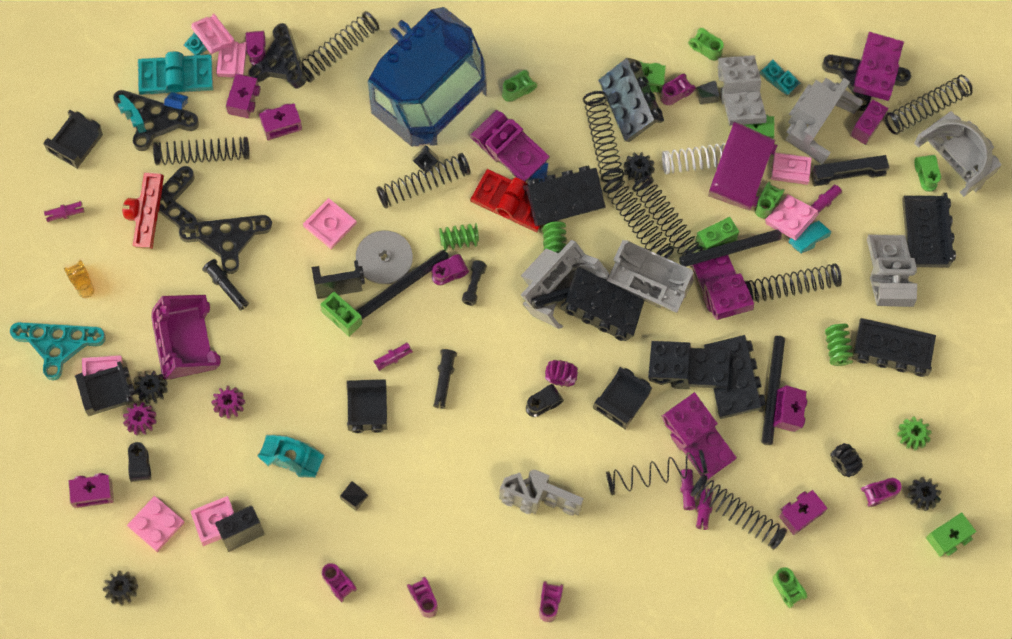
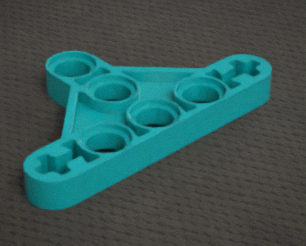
M19 322L13 324L10 328V334L15 341L30 343L44 360L43 373L51 381L61 377L63 364L86 346H101L106 340L105 333L99 327ZM19 329H22L23 332L29 333V337L27 333H20V335L17 336L15 332H18ZM37 329H42L44 334L39 338L34 337V332ZM57 330L63 331V335L59 339L53 338V333ZM76 331L82 332V337L79 340L72 339V335ZM96 333H99V335L101 336L98 337L97 340H94L93 337H89L95 336ZM54 348L60 349V354L57 357L50 356V352ZM55 366L58 368L55 375L47 374L50 367Z

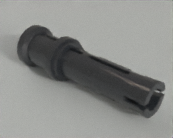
M215 259L206 263L202 268L203 272L208 273L213 279L212 282L222 288L240 311L244 310L243 305L246 308L249 302L230 282L227 272L221 270Z
M449 349L440 350L442 355L441 362L437 367L440 373L433 407L439 408V402L441 401L440 409L446 408L450 376L455 371L453 364L458 354L456 351Z

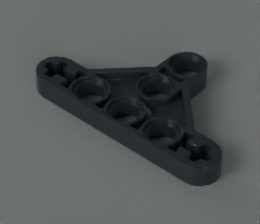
M280 23L273 29L274 41L261 62L251 67L249 75L250 77L257 78L258 82L269 77L287 79L293 88L298 89L306 83V75L292 32L285 23Z
M833 54L827 55L822 63L823 70L828 73L837 74L842 80L845 78L850 81L847 87L854 96L859 99L862 98L867 102L866 105H861L858 111H865L871 102L872 96L853 91L855 77L861 60ZM851 64L853 70H846L844 65ZM899 67L894 85L906 86L911 79V72L906 68ZM901 74L904 75V80L901 79Z
M119 90L113 96L117 107L118 103H121L119 95H124L133 105L139 101L143 102L144 106L136 109L144 125L149 122L154 124L152 129L139 133L136 127L137 130L133 137V144L138 151H146L151 146L154 138L178 128L194 131L199 127L198 117L192 112L166 106L162 102L125 90ZM154 107L161 108V112L158 114L151 113V110ZM171 113L178 114L175 120L168 118ZM191 119H193L194 123L191 122V123L188 125V124H187V121H190ZM145 138L147 142L144 145L137 144L138 139Z
M257 215L187 223L180 227L179 237L187 243L200 242L221 258L224 271L228 274H234L239 269L238 255L255 235L268 233L272 228V221L269 216ZM252 221H255V225H257L256 230H253ZM261 221H265L267 224L266 228H262V225H259ZM246 222L250 225V228L247 231H242L239 225ZM227 224L231 227V231L223 233L220 227ZM210 227L212 233L204 235L201 232L202 228ZM195 228H198L199 236H196V233H190V237H186V234L182 233H185L186 229H189L190 232H196ZM230 242L234 248L231 251H226L223 249V244ZM228 260H233L236 263V267L228 269L225 263Z

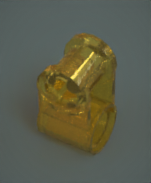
M79 260L77 264L64 268L78 295L82 298L91 297L95 289L82 261ZM87 285L86 288L80 289L81 286Z

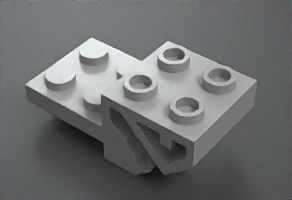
M755 55L719 58L718 77L719 81L724 82V87L720 90L722 105H725L729 126L733 125L734 122L742 125L766 123L767 117L760 94L761 78Z
M868 235L867 243L873 264L870 280L876 305L914 307L917 300V283L909 282L908 278L917 273L915 259L910 257L905 235Z
M534 469L529 472V477L524 480L521 473L504 478L499 499L502 500L503 504L510 507L513 505L517 506L526 514H536L541 501H544L547 506L552 508L559 507L563 509L564 513L572 516L574 514L579 515L584 498L549 484L550 475Z

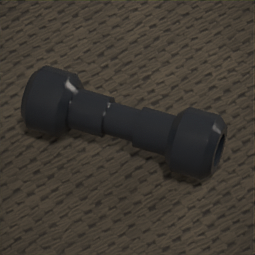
M481 260L472 262L471 282L461 299L468 306L476 305L478 299L476 294L477 285L481 275L485 273L487 268L486 263Z

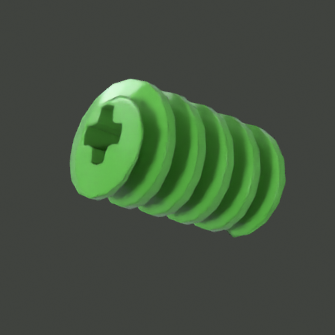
M550 222L543 226V251L549 249L559 253L567 245L563 243L567 241V238L563 236L566 234V230L563 229L566 227V223Z
M475 223L474 228L471 224H468L467 229H465L464 225H460L459 230L456 226H453L452 231H450L449 227H445L444 233L439 228L441 246H443L445 251H447L448 245L451 246L452 250L455 249L456 244H458L460 249H462L463 243L466 244L467 248L470 247L471 242H473L475 247L478 245L477 223Z
M845 323L831 325L825 330L826 342L829 343L827 345L830 357L829 362L833 366H845L853 363V360L848 359L854 355L851 352H847L852 349V346L846 345L851 342V339L845 338V336L850 334L849 331H844V329L849 327Z

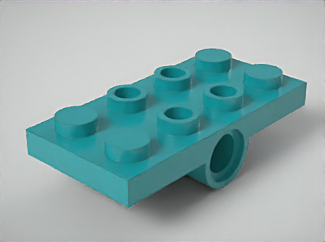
M172 51L166 53L165 57L138 59L139 95L213 90L211 54L184 56L181 52Z

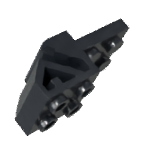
M651 341L649 381L660 385L671 383L672 388L690 389V387L728 389L731 351L730 349L691 348L690 342Z

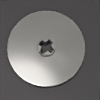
M377 231L369 234L361 241L356 251V260H358L359 266H363L366 279L377 284H391L397 282L408 273L412 265L413 255L408 241L403 236L392 231ZM384 254H387V258L385 259V261L381 260V257H383Z

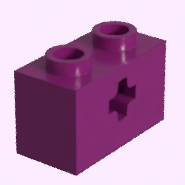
M240 74L235 75L225 105L228 114L249 119L250 114L255 110V98L259 97L261 90L257 78Z
M872 99L854 126L850 136L867 145L889 108Z
M295 103L284 104L279 108L267 109L263 113H259L267 141L302 130L301 120Z
M787 385L777 390L773 427L791 432L803 428L806 421L804 413L808 402L806 398L807 391Z
M97 473L94 477L87 478L86 476H76L73 480H68L70 504L73 508L114 503L112 479L109 474Z
M814 490L808 493L806 491L802 492L796 497L797 501L791 504L789 502L781 508L782 512L779 518L793 536L823 515L828 509ZM804 509V510H805V513H804V512L799 513L798 510Z

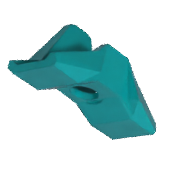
M266 435L258 458L267 466L273 464L285 469L289 468L298 477L315 478L324 454L311 444L289 438L287 435ZM287 451H295L296 458L292 460L285 457Z

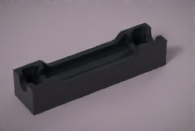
M881 155L814 165L811 176L815 187L828 185L832 180L866 175L871 178L886 176V171L890 167L887 156Z

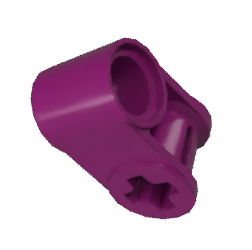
M264 31L245 33L247 53L253 66L261 62L266 55Z
M685 73L680 74L663 86L660 100L664 105H673L677 101L691 95L696 87L691 85Z
M457 254L435 264L432 269V281L434 284L441 286L466 276L469 270L462 256Z
M892 477L870 483L862 487L861 491L865 493L868 500L867 506L870 508L896 498L902 486L898 479ZM886 486H894L896 492L888 491Z
M328 563L322 568L324 582L341 603L352 591H357L356 586L336 564ZM328 570H335L337 572L334 578H327L325 574Z
M424 576L422 580L412 585L408 584L409 593L420 613L426 618L435 616L438 611V605L427 578ZM426 603H432L434 605V607L431 610H425L423 608L424 604Z
M547 581L543 582L539 616L544 622H552L556 619L564 584L558 586L548 584ZM546 607H550L553 609L554 613L551 615H547L544 613L543 609Z

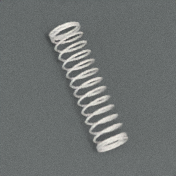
M723 143L721 147L718 144H716L714 148L711 145H709L707 147V150L704 146H701L700 151L697 147H694L693 152L690 148H687L686 153L683 149H680L679 154L675 149L672 151V154H670L668 150L663 151L662 164L664 173L666 175L670 173L669 156L671 159L672 173H675L673 163L674 151L678 158L679 172H682L680 162L681 150L683 151L685 156V165L687 172L689 171V165L687 160L688 150H690L692 155L694 171L696 170V164L694 159L695 149H697L699 153L701 170L703 169V162L701 157L702 148H704L706 152L707 167L710 168V160L708 155L709 147H711L713 150L714 166L717 168V158L715 154L716 146L719 147L721 152L720 154L722 156L723 145L726 144Z

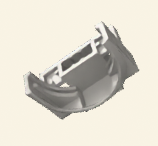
M825 78L823 83L816 80L813 85L808 84L789 113L792 117L788 121L791 125L786 131L789 134L786 141L808 154L820 164L824 163L831 152L820 146L813 139L834 106L855 114L863 103L862 100L845 90L850 83L845 78L840 84L838 82L835 84L828 78Z
M952 111L918 134L914 142L919 148L928 141L966 182V187L960 191L963 197L973 190L975 192L980 190L985 181L996 174L1002 165L999 159L992 155L994 146L990 139L986 138L970 120L967 122L962 121ZM946 136H951L952 138L947 140Z
M571 240L559 253L545 249L521 275L529 285L521 294L525 300L523 305L533 317L560 329L563 325L558 323L553 317L557 303L534 309L531 300L570 287L575 270L578 267L604 279L608 278V271L599 259L586 255L576 241Z
M628 240L622 241L614 258L615 264L607 279L608 282L625 289L627 292L645 300V302L658 308L662 306L675 313H678L684 298H686L694 282L693 271L690 268L673 262Z

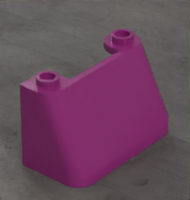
M734 122L714 175L708 197L749 211L752 206L756 207L759 196H756L770 154L774 155L778 144H775V140L747 126Z
M206 295L161 296L152 309V325L161 373L165 380L213 371L220 366V355L216 351L210 350L204 318L210 312V303L207 302Z

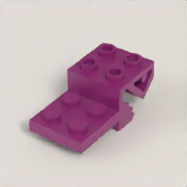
M869 32L855 77L853 91L889 101L897 76L898 63L904 41Z
M495 110L470 135V138L496 163L500 161L514 176L525 182L550 159V156L523 132V128L513 119H508L504 113Z
M728 255L691 265L703 293L706 308L709 312H712V316L716 320L754 310V302L742 274H736Z
M695 392L662 415L665 426L672 432L670 435L671 439L685 455L688 452L692 454L702 473L703 468L699 450H703L708 474L705 475L708 479L737 459L715 428L718 423ZM688 454V459H689L690 462L693 464V466L695 467V469L698 471V473L700 474V476H702V474H701V473L699 472V470L697 469V467H696V465H695L693 459H692L691 456Z

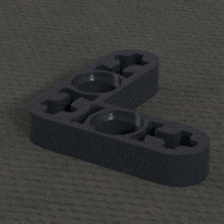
M188 166L179 168L163 185L160 201L164 199V203L168 207L165 208L161 203L159 206V213L179 228L185 224V221L182 220L183 217L187 222H197L194 215L175 202L195 179L193 170ZM182 174H189V177L183 178ZM171 185L178 186V190L174 193L169 192L168 188ZM178 209L180 211L178 216H170L171 210ZM189 229L185 230L186 233H193Z

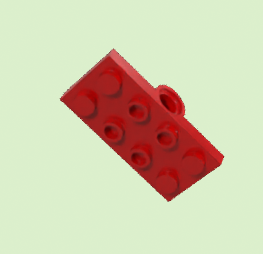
M487 169L470 198V202L538 233L541 225L535 226L527 190L523 189V186L528 184L522 179L513 178L511 180Z

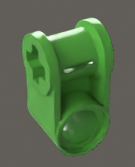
M699 28L695 37L688 41L689 46L693 50L712 61H716L722 56L723 41L704 28Z
M523 70L504 81L502 97L505 101L513 102L533 92L538 84L530 78L528 70Z
M935 155L916 157L914 164L921 187L927 192H932L937 188L941 180L937 157Z
M768 181L756 205V215L759 218L766 219L781 200L785 189H779Z
M783 567L774 574L773 583L781 594L784 603L789 608H792L793 604L801 599L805 600L808 598L805 589L791 569ZM779 574H785L788 581L782 582L779 579Z

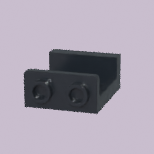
M69 110L67 112L69 118L52 140L47 138L43 144L47 152L78 169L103 136L99 123L94 120L89 121L78 111Z
M355 260V271L321 276L319 266L312 267L317 299L328 297L333 291L338 295L361 292L362 285L365 284L363 266H359L358 260Z
M121 361L117 362L118 366L94 374L84 376L83 373L75 375L84 410L88 417L134 402L132 395H136L133 384H129L127 379L130 377L128 367L123 366Z
M619 367L617 374L594 402L593 409L626 430L651 394L652 387L645 379H639L634 376L631 370Z
M386 379L347 380L348 431L363 433L364 431L371 430L374 433H380L383 430H387Z
M248 506L215 522L228 552L265 535L253 506Z

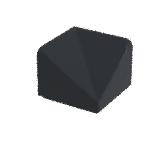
M711 81L696 88L700 105L718 102L719 92L716 81Z
M427 145L413 157V162L423 171L425 167L431 169V165H435L439 161V157Z
M353 481L350 482L340 495V499L355 511L358 510L368 497V494Z

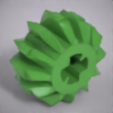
M914 416L911 420L905 419L903 421L904 424L899 425L900 431L897 433V436L902 437L900 444L907 443L906 449L912 446L915 451L919 447L924 448L926 443L930 442L931 438L929 436L932 434V431L927 429L929 423L922 424L923 418L917 421Z

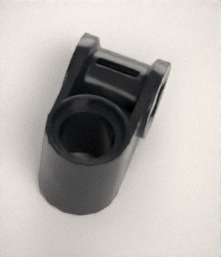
M550 384L528 398L526 413L531 417H538L562 404L564 399L554 384Z
M134 442L128 448L130 482L151 480L148 450L142 443ZM138 450H141L142 452L139 453V456H136L135 454H137Z

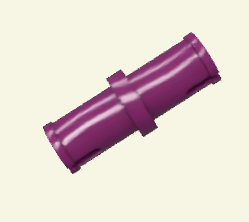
M834 184L824 194H820L818 196L819 199L811 207L818 210L819 214L825 207H829L836 197L842 194L841 188Z
M82 201L66 206L62 204L58 208L44 211V215H53L46 218L47 223H49L50 221L61 218L68 219L69 216L85 213L84 207L76 209L83 206Z
M408 342L394 350H388L387 354L373 360L378 371H381L392 363H398V360L413 353V351L410 349Z
M683 469L681 473L685 477V469ZM687 469L686 479L681 477L682 487L680 492L683 494V509L689 511L696 509L695 496L692 497L690 495L694 487L693 470Z
M706 488L701 493L700 503L697 505L698 517L696 528L700 530L702 529V522L703 530H708L709 517L713 510L712 507L709 508L712 503L713 492L705 503H702L710 490L708 489L706 492Z

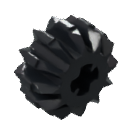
M634 152L632 157L628 156L626 158V162L623 164L625 168L624 175H628L629 181L635 179L634 182L636 183L644 176H652L655 171L653 167L654 160H650L649 155L644 157L643 152L640 155Z
M153 370L151 375H149L145 371V377L138 375L140 382H134V386L137 388L135 393L139 395L140 401L145 400L146 404H149L153 400L157 404V398L164 399L162 393L168 392V389L165 387L168 383L166 380H163L162 374L157 375L156 371Z
M840 444L830 453L834 467L844 477L854 476L863 468L859 453L850 444Z
M921 477L919 481L915 479L912 482L913 485L908 487L910 493L907 494V498L913 499L910 505L916 503L917 510L923 507L924 511H928L929 507L934 509L936 503L941 501L939 497L941 490H936L938 483L931 484L932 478H929L927 482L924 477Z
M118 571L116 577L113 573H110L111 581L108 579L104 581L108 585L103 588V591L107 593L105 598L107 600L111 599L113 605L119 602L120 606H123L124 600L131 603L130 596H137V593L133 590L139 588L135 584L136 578L134 576L130 577L129 572L123 575L121 571ZM119 585L123 586V590L121 592L118 588Z

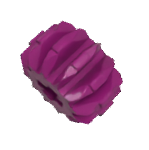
M562 360L548 362L545 379L549 383L561 387L575 385L578 368L573 363Z
M228 385L225 391L219 388L220 394L214 393L215 400L211 402L212 406H215L214 412L219 413L221 418L226 415L229 420L232 414L238 417L237 411L243 412L244 408L242 405L246 403L245 399H242L243 393L238 392L236 387L231 390ZM229 400H232V403H231V404H229V403H228V405L225 404L226 401L229 402Z
M142 402L139 407L137 403L133 404V409L127 407L129 413L123 414L124 419H126L123 424L128 427L129 433L134 431V434L138 436L140 431H142L143 435H146L147 429L153 431L151 425L157 423L156 419H154L157 415L156 412L152 411V406L146 407V404Z

